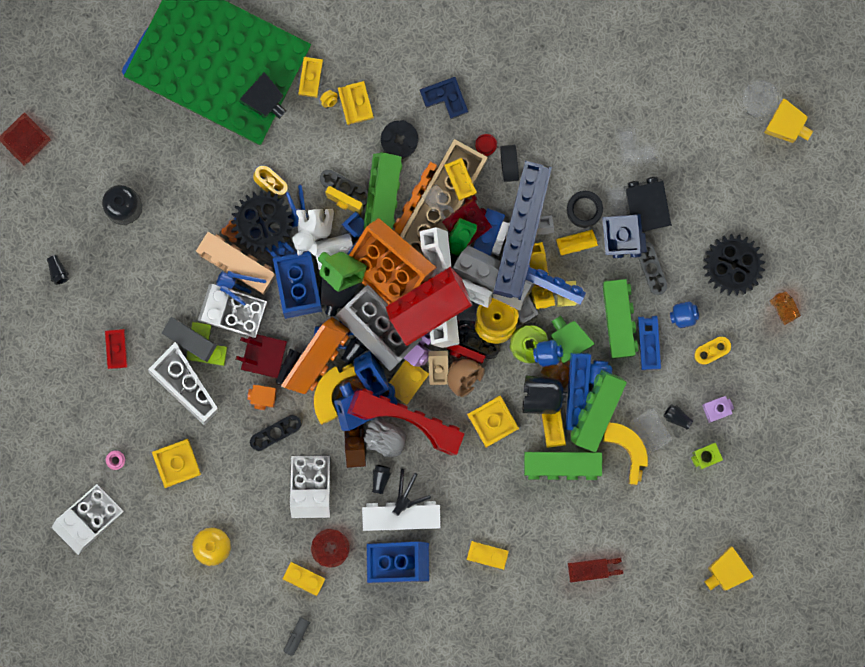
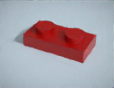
M125 330L105 331L108 369L128 368Z
M460 345L447 347V350L450 351L449 355L459 359L462 356L479 364H483L485 359L484 355Z

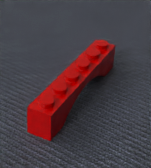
M362 389V391H355L347 412L348 414L363 420L381 416L406 420L425 434L434 449L451 456L458 454L465 434L459 431V427L443 425L442 420L433 417L432 419L426 418L425 413L417 410L414 412L407 410L408 406L397 403V405L390 403L391 400L384 396L379 398L373 396V392L370 390Z

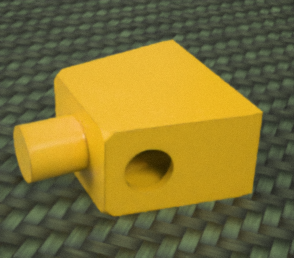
M783 98L764 133L794 143L798 136L808 141L813 130L804 126L808 117Z
M730 546L708 567L712 576L706 579L704 583L710 591L718 585L726 591L754 576L735 549Z

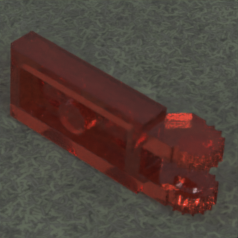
M604 558L567 563L570 583L621 575L623 570L620 569L608 572L607 564H618L622 562V559L606 560Z

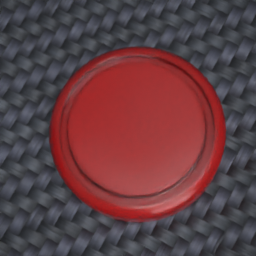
M482 134L476 139L475 148L477 152L484 156H489L495 152L497 141L490 134Z

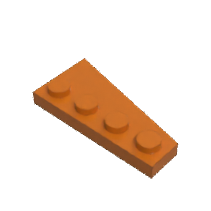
M431 161L422 173L419 184L413 189L410 201H407L404 205L403 215L401 218H397L393 225L394 231L399 236L438 169L437 165Z

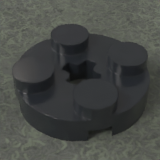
M405 120L389 123L381 133V146L387 154L401 156L404 159L411 156L417 148L418 133L415 127ZM397 135L405 137L403 144L394 142Z

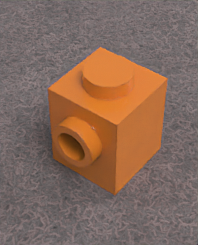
M253 385L252 389L249 388L247 400H250V404L254 405V409L265 410L266 407L274 408L277 389Z

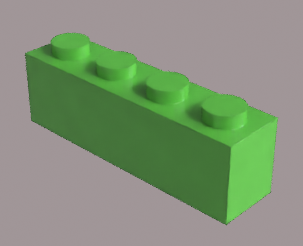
M382 152L373 154L363 229L378 218L393 229L395 223L394 212L397 208L396 197L400 187L399 174L402 170L401 156Z
M626 279L605 281L602 283L611 359L634 357L636 355L635 352H638V343L633 338V333H636L635 321H631V314H634L633 303H629L628 296L631 295V285L627 284Z
M601 370L600 374L596 375L593 390L588 393L586 398V406L579 413L578 424L571 431V441L575 445L593 452L597 451L627 382L623 378Z
M524 452V476H528V480H540V476H547V480H559V476H567V480H578V476H586V480H598V476H602V453Z

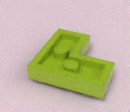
M192 322L191 329L210 340L212 325ZM217 345L208 362L203 361L190 351H187L186 359L188 361L225 366L228 347Z

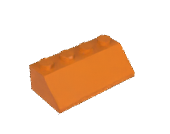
M334 317L324 322L281 386L302 394H306L310 390L313 392L319 383L317 381L319 376L323 377L328 371L329 367L327 364L329 361H334L340 353L337 351L340 345L344 346L349 340L348 333L350 330Z

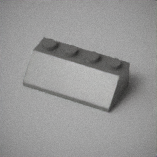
M471 246L465 248L456 261L453 270L462 279H467L473 284L486 287L489 291H492V298L520 311L535 284L525 280L521 301L518 298H508L493 294L501 261Z
M367 284L343 307L336 317L391 371L422 339L419 338L406 346L389 319L386 310L388 304Z

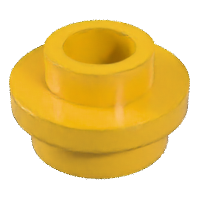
M332 90L326 91L320 98L322 106L324 108L333 107L338 101V94Z

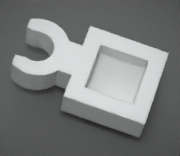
M502 222L492 254L499 256L504 240L507 238L510 223Z

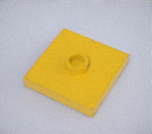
M328 186L326 190L328 199L337 203L336 205L340 208L357 212L361 216L364 210L362 202Z
M501 395L467 414L486 448L519 429Z
M189 439L152 452L164 488L201 475Z

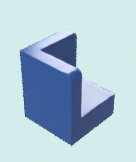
M354 212L342 223L343 228L355 240L365 230L363 229L364 221L357 212Z

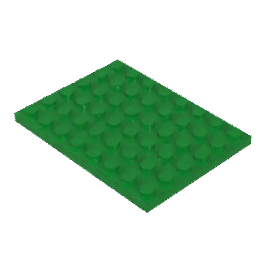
M162 0L124 74V78L261 146L275 115L271 112L264 118L241 104L239 100L264 72L283 94L284 97L279 102L281 105L311 44L225 0Z

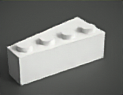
M175 342L148 369L149 374L205 425L218 412V408Z

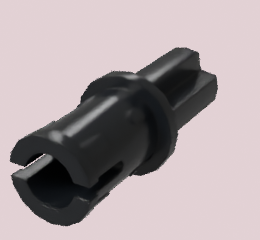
M289 349L284 364H281L282 369L276 384L282 385L301 355L300 352Z

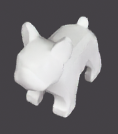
M323 209L308 210L309 220H307L305 210H296V214L299 217L298 233L293 236L292 240L295 249H297V254L302 255L304 251H309L313 255H317L318 248L315 241L320 238L325 240L331 234L334 211L333 209H325V218Z

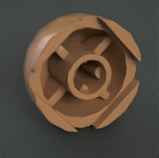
M471 359L455 361L448 368L447 384L458 397H464L475 388L471 386L477 379L478 381L482 380L485 369Z

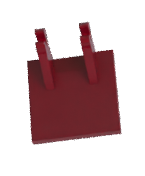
M475 195L471 196L470 200L466 198V203L442 221L449 233H451L459 218L476 224L477 230L468 245L492 228L485 216L486 210L478 207Z
M258 334L256 338L249 336L246 339L241 337L240 341L247 343L244 357L236 356L235 359L242 362L241 370L278 378L287 341Z

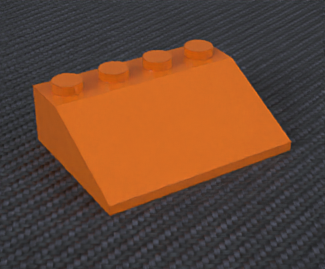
M379 218L365 228L349 256L367 266L361 283L365 286L368 284L388 305L428 281L437 268Z

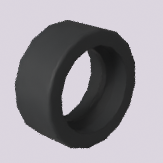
M516 145L500 146L504 182L519 181Z
M591 191L577 192L568 201L567 216L571 223L577 227H592L602 217V201L598 195ZM587 198L594 202L596 214L590 220H580L576 217L574 205L578 200Z

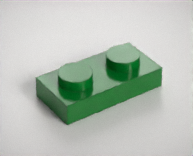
M459 218L448 236L450 254L460 256L476 232V224Z

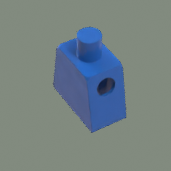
M371 351L354 359L355 373L365 388L373 392V396L389 390L385 372Z
M350 382L340 385L339 388L343 396L336 399L334 403L342 431H350L371 419L363 420L347 413L355 391H362V389L353 391Z

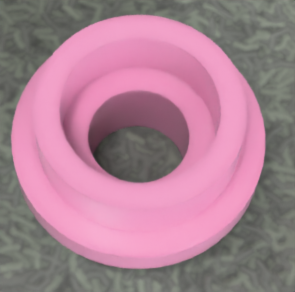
M111 451L106 457V464L110 469L119 470L125 464V456L120 451ZM114 457L119 458V462L117 464H114L112 462V459Z

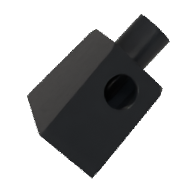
M264 72L239 100L241 104L264 118L272 112L280 119L287 111L279 104L284 97L283 94Z
M321 277L320 303L327 306L325 314L336 316L338 308L343 309L352 300L358 284L338 292Z

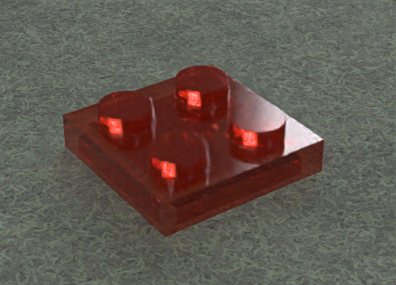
M25 112L0 135V142L24 166L51 141Z

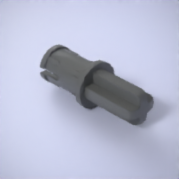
M299 617L293 632H290L291 636L284 648L286 654L290 656L295 654L301 640H304L303 636L311 622Z

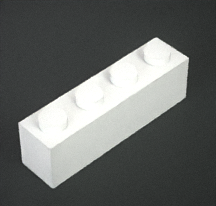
M427 501L421 506L415 504L406 508L399 516L392 513L396 507L395 503H386V507H378V503H367L366 507H362L363 531L440 528V505H436V501Z

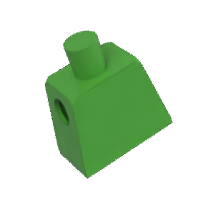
M322 252L318 257V261L322 264L320 276L336 291L339 292L363 281L367 266L344 252H338L331 256L326 252Z
M562 316L551 321L557 330L551 334V339L556 341L558 346L561 345L563 349V357H560L562 365L570 360L571 353H582L594 346L593 341L575 321L567 325Z

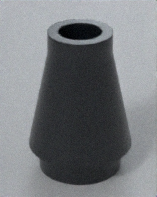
M53 255L47 258L51 281L55 285L67 282L69 280V273L60 262L58 256Z
M356 336L351 338L341 359L350 365L355 358L366 351V346Z
M671 404L663 416L666 418V421L683 427L686 430L693 423V420L678 405L674 406Z
M375 465V469H373V493H384V489L391 476L390 467Z

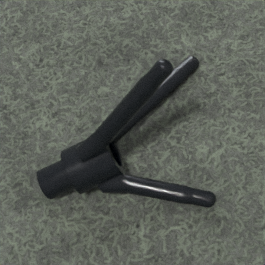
M404 469L400 471L398 498L395 503L396 507L392 511L396 516H399L406 508L431 499L430 495L414 501H410L407 498L416 480L417 473H414L403 495Z

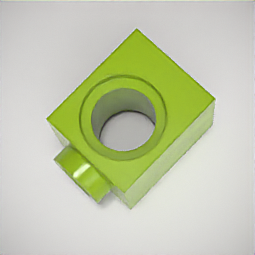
M716 443L692 452L694 456L691 457L694 466L699 467L700 470L723 460ZM703 452L710 454L711 459L709 462L702 461L701 454Z

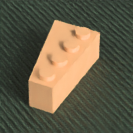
M207 232L196 250L199 256L225 272L231 271L236 274L266 280V283L237 278L265 295L276 277L273 273L274 269L266 264L264 266L257 263V258L250 254L244 255L241 253L242 249L234 244L230 246L218 234L214 236Z

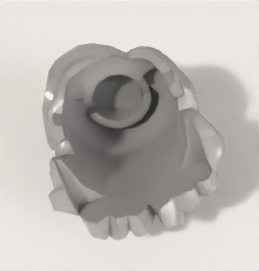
M375 417L373 420H370L368 425L370 429L366 430V437H363L367 443L366 449L376 450L384 457L399 456L405 447L406 435L400 427L385 421L382 417Z

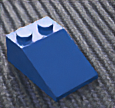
M303 252L302 255L293 254L273 258L284 318L322 312L311 252Z
M429 543L367 544V583L429 582Z

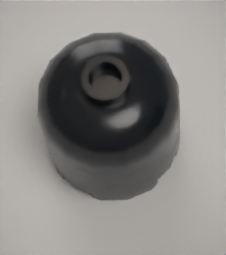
M116 185L105 192L102 199V207L112 222L118 225H128L137 220L142 213L143 204L139 195L133 189L125 185Z
M526 375L523 393H527V396H525L523 401L522 413L556 414L559 412L562 403L567 401V392L563 391L562 383L554 378Z

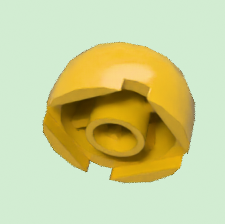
M205 528L193 540V554L201 564L207 566L219 565L228 558L231 551V541L222 530Z

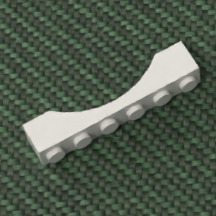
M437 227L420 231L423 255L437 267L431 276L433 278L451 267L448 232ZM457 316L430 331L431 345L444 348L459 344Z

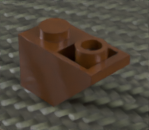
M362 424L350 431H344L347 468L366 467L365 441L363 438L364 426Z

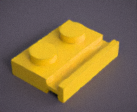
M364 81L338 88L347 125L374 119Z
M405 360L389 382L395 388V397L408 405L429 376V373Z

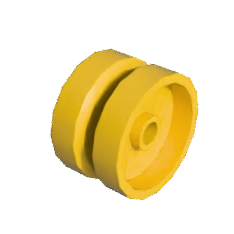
M492 298L488 308L482 305L478 306L475 321L476 332L486 342L493 344L504 343L512 337L516 330L519 317L518 310Z

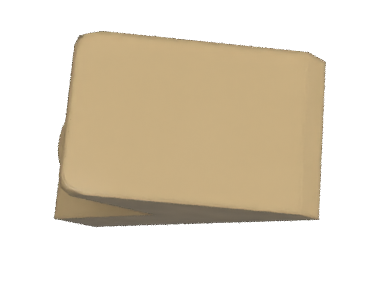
M428 351L430 385H448V351Z

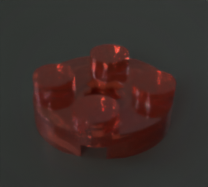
M326 529L319 532L311 545V553L314 560L321 566L329 568L337 567L344 563L350 551L347 537L334 529ZM327 543L336 546L333 554H330L329 551L325 552Z

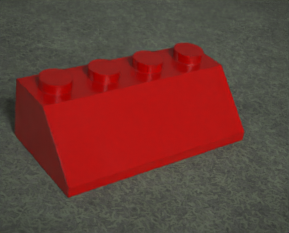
M449 267L386 306V310L391 323L405 345L408 346L471 307L472 304L462 278Z

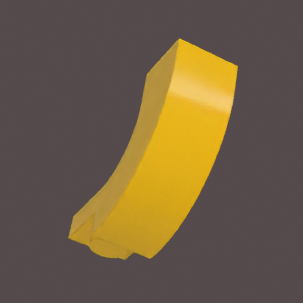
M543 242L535 243L529 265L531 268L541 269L548 273ZM535 284L531 292L536 309L555 306L553 292Z
M352 364L343 367V372L339 373L335 366L320 379L314 394V409L321 425L338 418L332 402L333 392L341 382L357 375Z
M609 422L604 433L603 442L618 444L627 450L631 459L628 484L637 485L638 481L641 482L643 472L639 468L648 467L646 448L634 431L624 425Z

